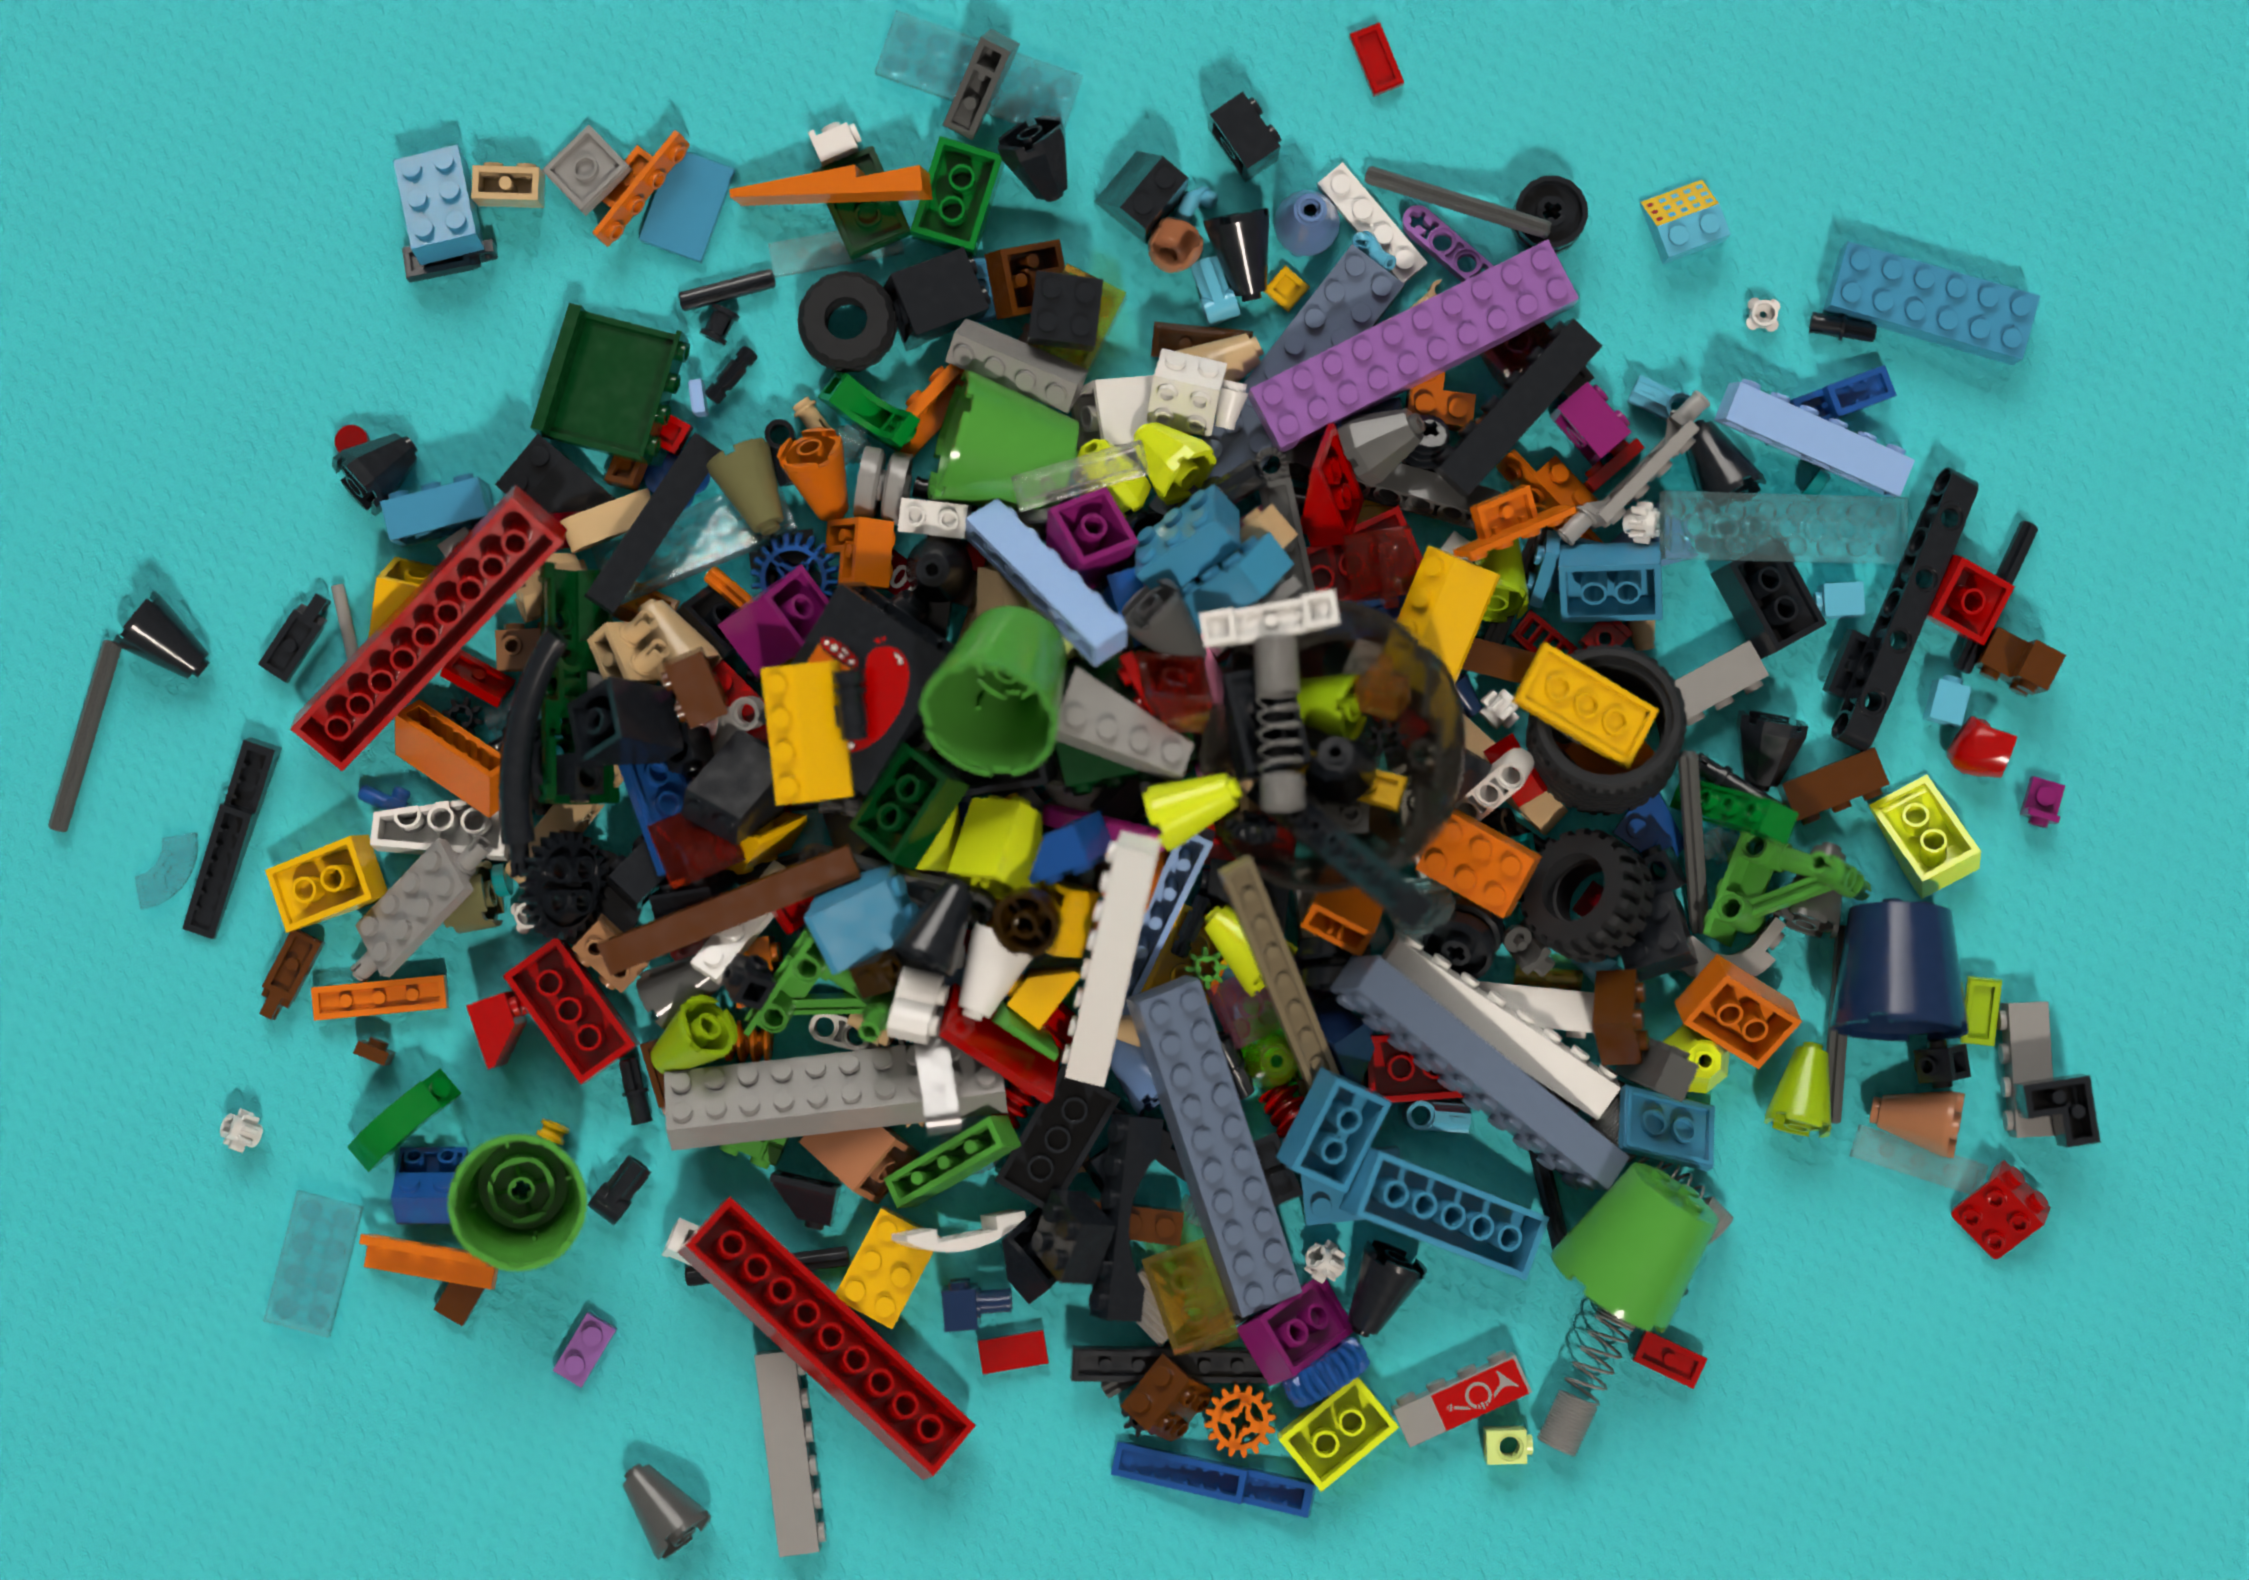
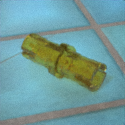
M1516 963L1513 984L1581 991L1583 971L1552 967L1541 977L1534 970L1527 975Z

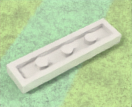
M1343 162L1317 183V187L1331 200L1338 212L1356 233L1363 231L1371 232L1375 235L1382 249L1395 256V267L1389 272L1402 283H1406L1427 265L1428 262Z
M773 860L759 878L786 867ZM770 912L712 935L690 962L692 967L719 985L722 982L725 967L731 964L736 953L744 955L774 918V915Z

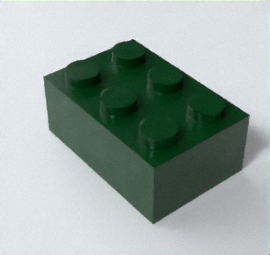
M903 742L848 827L892 863L915 870L970 785L926 750Z

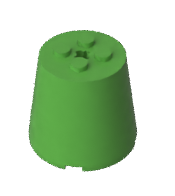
M965 370L961 375V381H965L963 386L956 384L939 432L933 458L939 459L937 473L931 471L929 474L928 498L939 502L984 507L998 498L1006 507L1013 508L1015 512L1051 508L1058 505L1060 500H1063L1066 495L1071 468H1074L1077 462V455L1079 453V449H1076L1079 435L1078 420L978 373Z
M1001 606L987 610L973 621L928 682L921 698L920 714L923 715L926 725L925 733L933 746L944 757L965 770L985 776H992L993 772H1011L1012 776L1019 775L1035 768L1046 759L1057 737L1067 659L1064 640L1056 627L1042 615L1016 606Z
M529 1134L498 1136L476 1147L457 1168L448 1194L450 1223L462 1246L472 1256L494 1266V1268L506 1271L537 1269L559 1258L577 1238L584 1224L587 1211L585 1182L573 1159L553 1142ZM523 1180L524 1184H530L527 1194H521L520 1190L515 1191L514 1188L517 1186L518 1181Z
M1635 1162L1552 1251L1551 1257L1556 1267L1568 1280H1572L1575 1277L1586 1287L1583 1293L1595 1303L1640 1329L1650 1332L1653 1327H1656L1655 1329L1659 1333H1663L1674 1316L1719 1223V1219L1715 1212L1699 1198L1700 1195L1693 1188L1679 1183L1657 1167L1653 1168L1646 1164Z

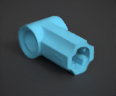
M1217 256L1207 257L1195 262L1190 268L1202 298L1200 303L1208 326L1211 327L1241 316L1232 288L1229 289Z
M1640 375L1627 402L1664 419L1666 422V419L1670 416L1671 404L1673 402L1683 404L1690 395L1684 392L1678 393Z
M1410 1101L1403 1108L1402 1119L1409 1128L1419 1131L1469 1133L1471 1109L1466 1104ZM1422 1106L1427 1112V1117L1422 1124L1417 1125L1413 1122L1411 1113L1415 1107Z

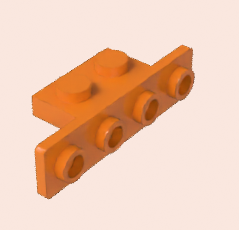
M674 130L654 156L637 145L625 159V162L633 171L601 201L610 210L592 232L606 247H609L613 241L621 237L624 227L634 215L641 212L645 201L653 191L662 186L666 175L674 165L681 162L685 157L690 144L678 131Z
M949 364L946 368L940 366L929 377L928 380L931 384L923 392L920 390L914 392L905 404L908 408L905 411L913 413L921 421L916 427L915 436L910 442L904 444L899 452L911 453L914 457L941 429L956 384L963 386L965 381H961L964 369Z
M1512 449L1496 465V469L1514 488L1521 485H1530L1538 513L1557 505L1577 507L1578 505L1582 506L1586 502L1599 501L1556 455L1537 472L1515 449ZM1573 515L1566 517V520L1568 521ZM1566 523L1551 528H1553L1557 532L1558 529L1562 528ZM1590 528L1580 536L1581 538L1603 543Z
M1521 485L1469 507L1478 539L1454 549V556L1467 557L1468 561L1483 559L1488 556L1487 551L1491 549L1500 550L1514 545L1513 540L1519 537L1530 538L1540 534V528L1555 527L1566 523V517L1577 512L1576 507L1557 505L1537 513L1530 485Z

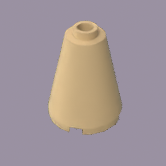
M1247 333L1176 350L1177 352L1227 363L1224 380L1239 382L1261 363L1259 356L1264 354L1256 336L1249 339Z
M650 599L638 608L639 613L642 610H649L656 616L649 624L654 620L658 621L656 628L643 637L646 646L654 639H661L668 645L661 654L666 649L670 650L669 656L655 666L662 687H665L660 673L665 671L664 661L700 646L703 647L712 670L722 660L718 650L664 600L656 601L655 599Z

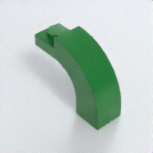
M840 371L834 373L817 397L851 424L882 444L897 451H900L904 444L912 440L917 431L916 427L921 421L913 413L895 408L886 403L849 374Z
M440 1068L424 1081H420L378 1115L353 1139L347 1148L362 1166L370 1172L391 1156L417 1129L451 1104L462 1093Z

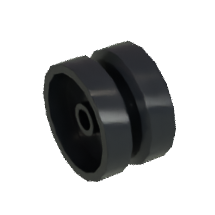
M1542 176L1531 181L1520 192L1513 210L1550 221L1552 223L1550 233L1544 239L1512 229V232L1517 242L1526 250L1546 240H1549L1556 255L1568 250L1579 238L1588 219L1587 201L1582 190L1571 180L1560 176ZM1544 213H1550L1553 217L1546 219Z
M1453 895L1443 900L1436 909L1431 923L1423 935L1422 944L1424 947L1422 950L1432 957L1435 953L1443 956L1452 964L1450 968L1461 975L1463 972H1466L1475 979H1478L1485 975L1496 957V952L1502 944L1505 925L1502 918L1462 895Z
M1322 937L1297 940L1298 959L1303 962L1319 963L1318 965L1305 966L1299 970V975L1306 990L1331 991V986L1350 958L1357 956ZM1370 942L1362 956H1371Z

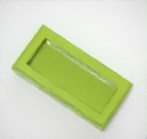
M1967 976L1965 1005L1968 1019V1034L1960 1037V1043L1985 1046L1995 1045L2002 988L2001 979Z

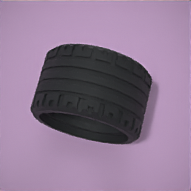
M1600 644V646H1587V649L1581 650V648L1567 655L1659 709L1654 719L1657 723L1660 737L1659 748L1643 765L1627 773L1616 775L1595 774L1583 770L1569 761L1559 750L1552 736L1551 725L1529 713L1526 729L1527 751L1532 755L1534 768L1548 788L1547 793L1551 792L1554 795V799L1564 803L1565 806L1577 808V811L1587 812L1591 815L1603 813V816L1622 814L1628 809L1629 811L1635 810L1637 807L1648 803L1650 797L1654 798L1666 786L1667 780L1671 778L1675 770L1687 728V712H1684L1685 702L1681 695V690L1675 686L1676 681L1667 673V670L1657 664L1658 661L1646 656L1641 651L1639 653L1634 651V648H1625L1616 644L1614 646Z

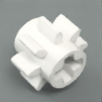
M1637 501V506L1627 509V512L1624 514L1623 530L1626 534H1629V537L1633 538V543L1649 544L1650 539L1659 537L1663 531V513L1658 511V508H1653V502Z
M1502 689L1498 694L1494 690H1490L1480 700L1485 707L1479 713L1494 729L1497 730L1501 725L1509 729L1520 718L1515 713L1520 707L1512 703L1514 697L1505 689Z
M241 1108L237 1115L228 1114L220 1127V1135L225 1138L223 1144L228 1145L229 1149L240 1153L244 1152L245 1146L255 1147L263 1133L262 1125L258 1124L260 1118L254 1116V1113Z
M1327 1240L1324 1246L1315 1242L1305 1254L1307 1265L1304 1270L1312 1274V1278L1322 1284L1326 1277L1334 1282L1345 1270L1343 1258L1346 1256V1253L1338 1249V1245L1330 1240Z

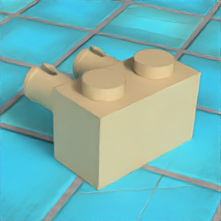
M642 610L631 622H605L587 639L603 680L609 676L652 685H655L660 680L655 666L669 656L670 650L666 649L661 654L668 647L661 639H654L648 646L645 644L643 637L655 629L658 624L657 620L649 624L656 618L652 612Z

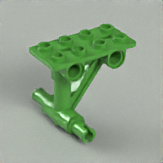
M1739 832L1740 836L1736 847H1733L1728 855V868L1725 876L1719 880L1716 886V899L1713 907L1705 915L1703 934L1731 948L1738 931L1749 935L1759 933L1766 924L1767 914L1832 890L1846 898L1862 901L1870 896L1865 891L1871 892V885L1864 879V876L1856 867L1849 865L1836 855H1827L1821 851L1808 854L1793 849L1789 843L1786 845ZM1788 871L1806 877L1803 880L1765 894L1773 873Z
M806 925L798 940H796L783 962L773 974L777 984L762 1010L751 1008L744 1018L749 1024L743 1033L749 1037L756 1025L771 1033L781 1032L786 1028L793 1015L863 1014L864 1021L858 1029L859 1035L863 1040L873 1042L878 1039L882 1030L887 1029V1021L898 983L892 991L863 999L849 972V968L832 975ZM819 978L826 982L829 979L849 992L808 994Z

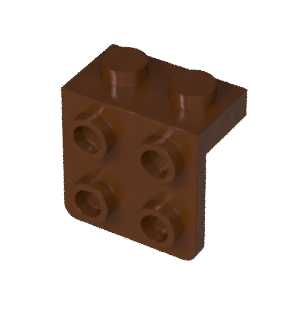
M1162 1354L1120 1407L1147 1432L1172 1442L1175 1439L1181 1438L1187 1432L1189 1422L1193 1417L1208 1406L1213 1389L1191 1378L1168 1356Z

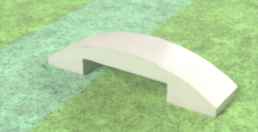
M1335 589L1300 595L1301 598L1234 609L1231 607L1199 613L1204 647L1253 643L1256 638L1265 635L1286 634L1294 636L1341 624Z
M1002 1210L980 1215L981 1229L938 1238L937 1229L917 1228L891 1234L892 1241L910 1248L928 1251L960 1252L971 1250L1002 1238L1017 1227L1026 1218L1024 1210Z

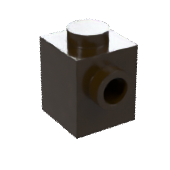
M891 947L850 967L849 972L864 999L892 991L899 981L903 966L895 950Z

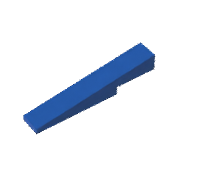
M1123 1441L1117 1442L1111 1475L1232 1503L1250 1504L1306 1518L1311 1515L1316 1485L1311 1480Z

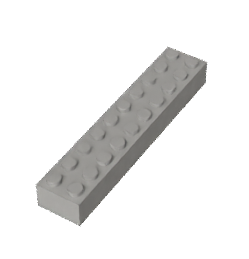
M948 1042L960 1118L1008 1113L1004 1077ZM914 1044L664 1072L666 1132L672 1151L926 1122Z

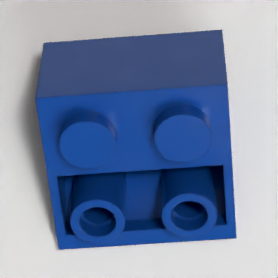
M1100 810L1072 820L1044 835L1029 876L1031 884L1043 880L1046 886L1062 880L1064 876L1071 873L1076 875L1093 868V865L1106 860L1104 854L1108 852L1112 839Z
M400 1147L391 1194L396 1224H451L448 1214L449 1189L457 1168L468 1155L467 1147Z

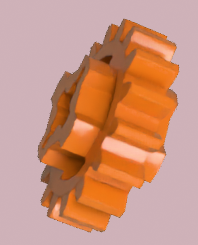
M1234 1383L1233 1392L1230 1393L1225 1387H1222L1223 1397L1219 1399L1212 1395L1211 1401L1215 1405L1214 1408H1205V1413L1212 1416L1211 1419L1204 1421V1427L1213 1428V1431L1207 1435L1208 1439L1214 1440L1217 1438L1219 1440L1216 1445L1218 1451L1227 1446L1230 1457L1234 1455L1235 1450H1240L1242 1457L1246 1458L1247 1449L1250 1448L1258 1454L1259 1448L1257 1444L1261 1442L1268 1445L1270 1442L1265 1436L1266 1433H1275L1276 1431L1275 1427L1269 1425L1270 1421L1277 1419L1276 1414L1267 1413V1410L1273 1406L1271 1400L1262 1402L1264 1392L1260 1390L1255 1395L1252 1394V1385L1250 1384L1246 1386L1245 1391H1240L1238 1383ZM1239 1398L1237 1405L1229 1409L1223 1407L1227 1402ZM1252 1402L1259 1407L1263 1420L1253 1416L1251 1412ZM1244 1407L1245 1418L1249 1422L1248 1424L1242 1423L1236 1434L1235 1421L1232 1420V1417H1238ZM1218 1421L1226 1424L1229 1428L1228 1438L1221 1433ZM1251 1432L1258 1433L1251 1440L1241 1442L1243 1436Z

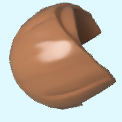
M1175 217L1162 218L1150 233L1148 254L1153 264L1165 273H1176L1191 267L1200 258L1204 241L1197 229L1189 222Z

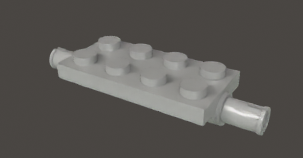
M1695 390L1677 410L1670 412V416L1666 419L1665 437L1602 501L1586 502L1582 506L1578 505L1576 507L1577 512L1557 531L1562 540L1572 546L1588 528L1594 530L1602 526L1605 529L1610 524L1614 525L1627 512L1624 506L1629 505L1634 500H1639L1650 489L1647 482L1653 481L1656 477L1660 478L1673 465L1670 459H1674L1679 454L1682 455L1696 442L1692 436L1700 428L1693 421L1710 406V402L1702 393Z
M477 835L460 854L453 851L448 840L438 838L355 924L367 948V952L351 966L350 970L353 972V976L361 982H366L378 970L380 976L391 977L474 891L469 879L476 872L475 867L493 851V847L490 846L491 843L486 838Z

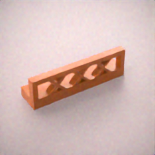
M380 1234L360 1235L359 1244L367 1245L364 1267L484 1289H495L498 1269L472 1256L467 1250Z

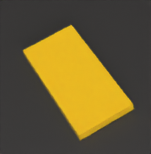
M1546 642L1540 645L1512 700V703L1624 769L1631 767L1659 709Z

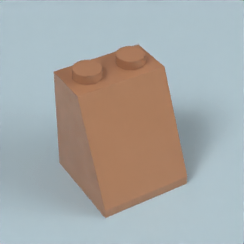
M889 1126L806 1135L799 1141L850 1190L876 1204H879L889 1192L883 1178L911 1163L920 1155V1152Z

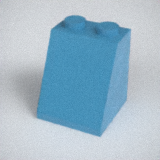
M893 864L861 872V877L815 895L804 920L832 975L840 973L891 948L896 937L919 912L918 906L912 903L907 893V886L903 876L898 875Z

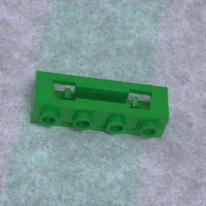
M1700 781L1702 821L1787 845L1798 817V812L1771 799ZM1678 783L1669 807L1681 812L1680 784Z

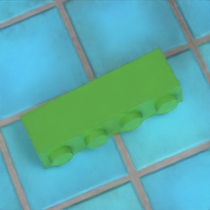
M1008 1115L989 1116L883 1179L897 1209L917 1207L1022 1145Z

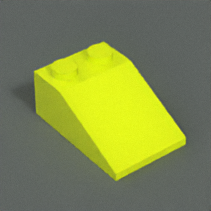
M1928 775L1869 805L1903 873L1921 899L1980 869L1981 850Z

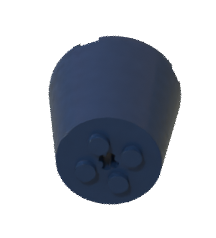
M1887 898L1883 899L1882 902L1866 903L1851 907L1848 912L1830 1030L1838 1031L1839 1035L1852 1038L1909 1042L1910 1035H1927L1928 1041L1954 1039L1967 1035L1968 1019L1952 911L1931 902H1903L1902 899Z

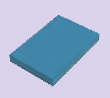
M686 152L683 160L674 165L666 175L662 186L656 190L639 236V241L702 263L736 172L735 169Z
M1626 1084L1620 1089L1618 1148L1626 1153L1708 1172L1713 1169L1715 1106L1685 1098L1683 1102H1680L1658 1092Z

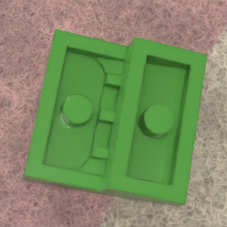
M1003 999L991 1021L1037 1052L1055 1061L1058 1057V1050L1055 1040L1044 1025L1037 1029L1007 1006L1008 1001Z

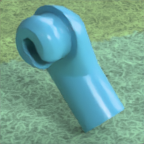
M1201 186L1186 193L1182 197L1174 217L1189 222L1195 209L1202 206L1209 209L1213 208L1218 200L1217 194L1211 191L1210 187Z
M1369 231L1357 232L1353 236V245L1384 269L1391 271L1395 267V256L1382 249L1374 234Z

